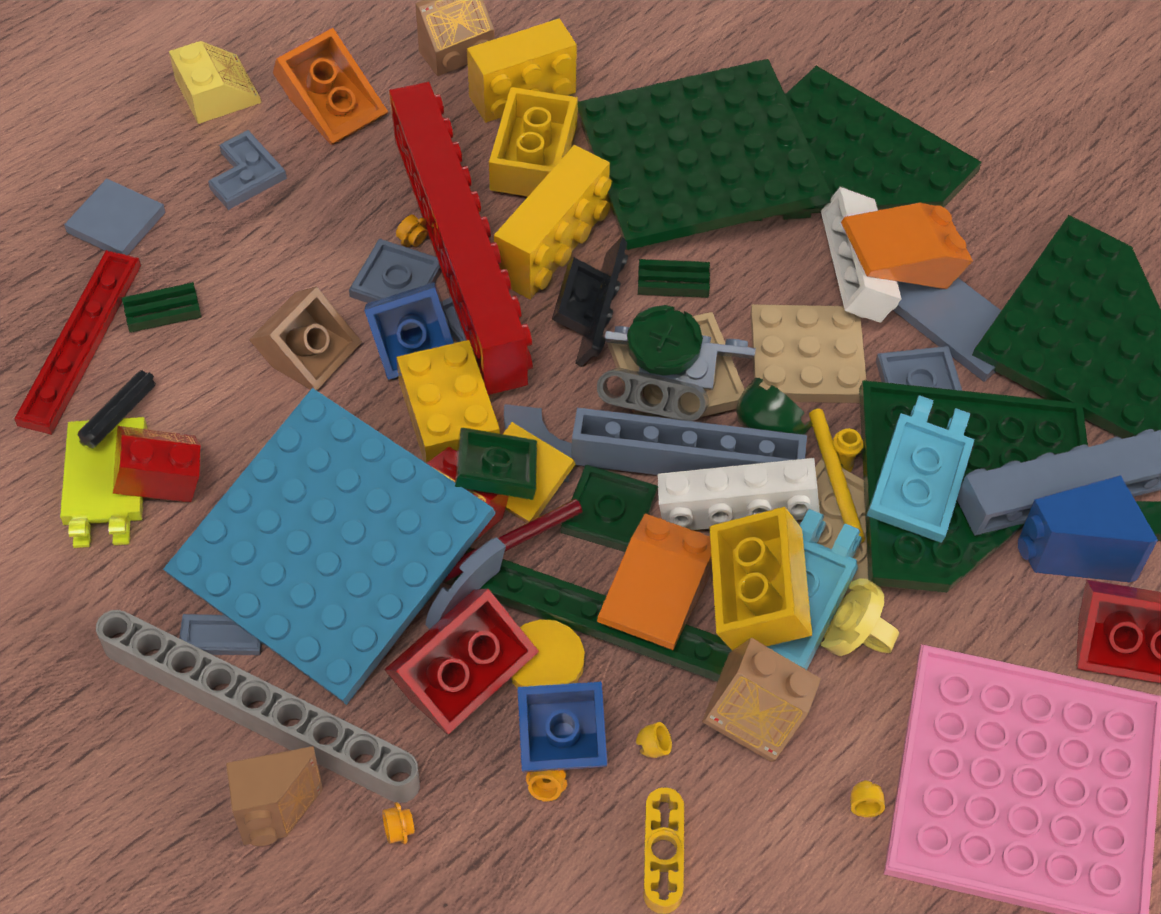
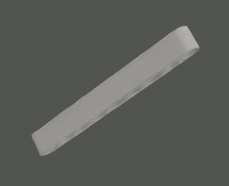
M110 610L99 617L96 623V633L106 656L111 660L289 750L314 746L319 765L390 801L406 803L418 794L420 789L418 763L409 752L125 611ZM124 632V634L119 638H111L117 633ZM159 650L156 654L145 656L148 651ZM185 667H194L187 673H178ZM219 684H229V686L223 690H213ZM255 701L265 702L258 708H247ZM296 718L300 720L294 726H283L284 722L289 719ZM327 736L337 738L334 742L327 745L318 743ZM362 754L373 756L366 763L354 761L356 757ZM399 772L410 775L406 780L400 782L390 779Z

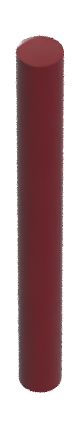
M573 499L498 537V539L506 545V552L582 513V507L577 499ZM477 549L463 555L443 582L461 575L463 571L459 567Z

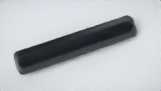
M143 370L138 371L78 431L77 435L80 438V444L95 448L155 387L156 383L153 380V374L150 372L146 373Z

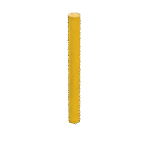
M814 409L809 413V418L812 422L843 523L860 530L861 544L865 541V536L837 451L833 447V439L824 411L822 409Z

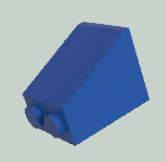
M1120 475L1034 499L1018 538V549L1023 559L1029 561L1035 573L1133 582L1137 581L1158 539Z

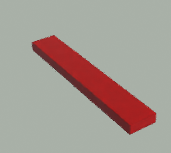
M108 250L105 251L14 418L17 426L50 435L53 434L122 303V297L126 296L141 267L139 258Z

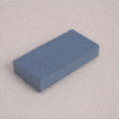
M182 615L179 639L212 655L261 654L262 643L225 615Z

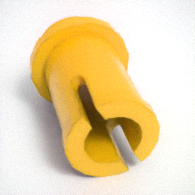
M846 428L835 434L833 447L837 451L840 463L843 464L842 468L851 472L856 455L863 449V440L856 430Z

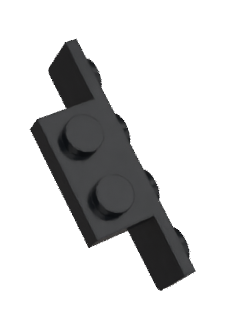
M620 237L606 252L601 271L575 257L567 264L552 320L583 335L575 363L581 367L592 356L597 357L605 345L606 340L602 336L603 331L612 318L613 309L610 308V305L621 285V282L617 279L628 259V254L625 253L627 242L623 237Z

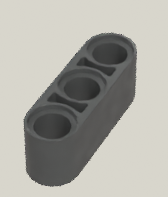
M611 369L605 372L597 382L598 395L608 404L678 420H696L706 411L709 405L707 392L701 386L629 369ZM611 376H618L624 381L625 391L623 395L615 396L609 392L607 382ZM648 384H655L662 390L663 398L660 403L651 404L645 399L644 389ZM691 392L697 395L700 400L698 411L688 412L682 408L681 397L684 393Z

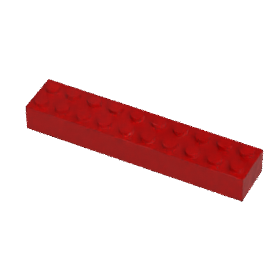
M429 81L389 90L394 140L421 216L427 221L425 226L428 230L431 245L438 259L440 270L452 299V304L465 340L470 341L487 393L491 395L528 386V370L533 369L532 358L528 346H532L530 329L527 323L521 324L519 318L522 317L517 296H510L511 282L508 271L499 267L501 257L496 242L490 243V225L487 217H481L479 214L481 212V203L477 191L471 192L470 190L472 182L467 166L462 167L460 164L462 162L461 149L458 141L452 142L451 140L453 138V130L450 119L448 117L443 118L442 116L444 115L442 98L440 94L434 95Z

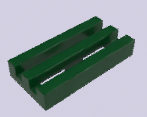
M639 259L638 295L709 298L710 262ZM645 280H648V281H666V282H646ZM681 282H694V283H702V284L681 283Z
M194 282L122 297L129 333L202 317Z

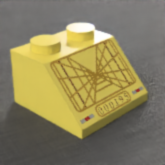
M202 41L169 51L175 80L198 124L261 103L260 96L236 54Z

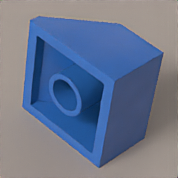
M436 282L365 305L364 311L388 380L398 377L396 357L454 343Z
M602 682L517 687L522 772L607 767Z

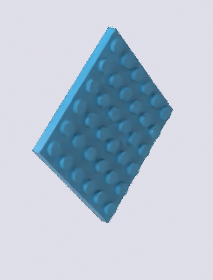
M312 388L163 570L347 705L496 513L493 507L463 487H455L454 481Z

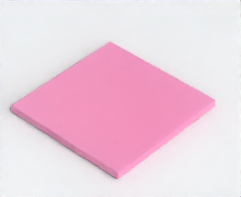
M921 644L917 659L884 875L1053 914H1149L1161 762V696Z

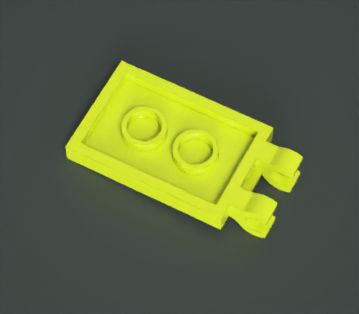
M145 417L124 418L95 448H90L87 445L82 446L77 435L78 431L89 420L70 421L67 426L60 518L63 525H69L68 533L69 537H73V548L90 547L91 524L109 522V534H113V545H127L130 543V521L142 520L143 497L113 494L118 426L147 429Z

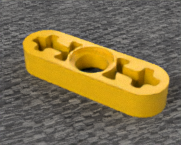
M662 787L652 791L646 800L643 897L649 909L659 914H668L679 907L684 891V801L677 791ZM660 802H667L669 809H671L668 828H660L661 813L658 810ZM660 840L669 841L675 846L676 854L667 860L659 859L652 852L653 844ZM660 872H668L667 888L669 891H675L669 893L667 900L659 899V893L655 891L659 887Z

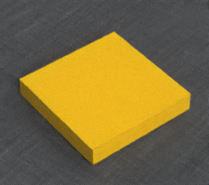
M511 422L503 433L504 435L537 440L536 491L534 499L509 496L505 509L528 523L539 517L576 464L574 459Z

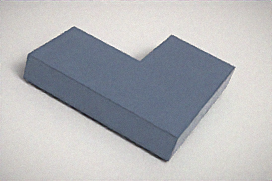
M247 130L219 145L221 154L233 168L209 180L208 183L210 190L229 210L287 179L284 168L253 134Z

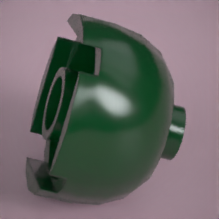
M754 378L738 400L736 413L739 424L743 428L806 435L812 428V422L809 420L803 423L800 420L805 414L803 410L775 386L771 385L766 390L759 386L763 379Z

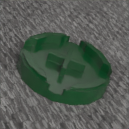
M668 305L650 307L638 313L627 333L628 352L636 365L649 373L662 376L679 374L690 368L699 358L703 340L700 325L695 318L686 311L682 313L675 310V307Z

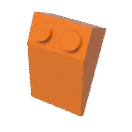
M334 28L276 58L273 69L275 78L291 102L331 146L388 114V110Z
M915 203L847 216L841 221L868 277L948 289L973 262L966 248L965 240L959 235L952 222V215L946 208L939 205Z
M645 513L629 542L600 610L597 622L673 650L712 572L710 536Z

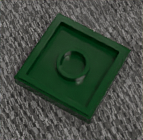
M460 428L455 487L533 500L536 491L537 440Z
M585 465L571 499L579 501L582 513L561 524V533L626 552L629 542L644 514L650 515L658 494V485Z

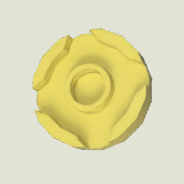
M859 578L852 581L848 587L852 591L842 599L824 635L825 639L820 643L821 646L838 656L851 653L861 644L878 652L891 653L899 636V631L880 618L884 606V593L880 587L868 579Z

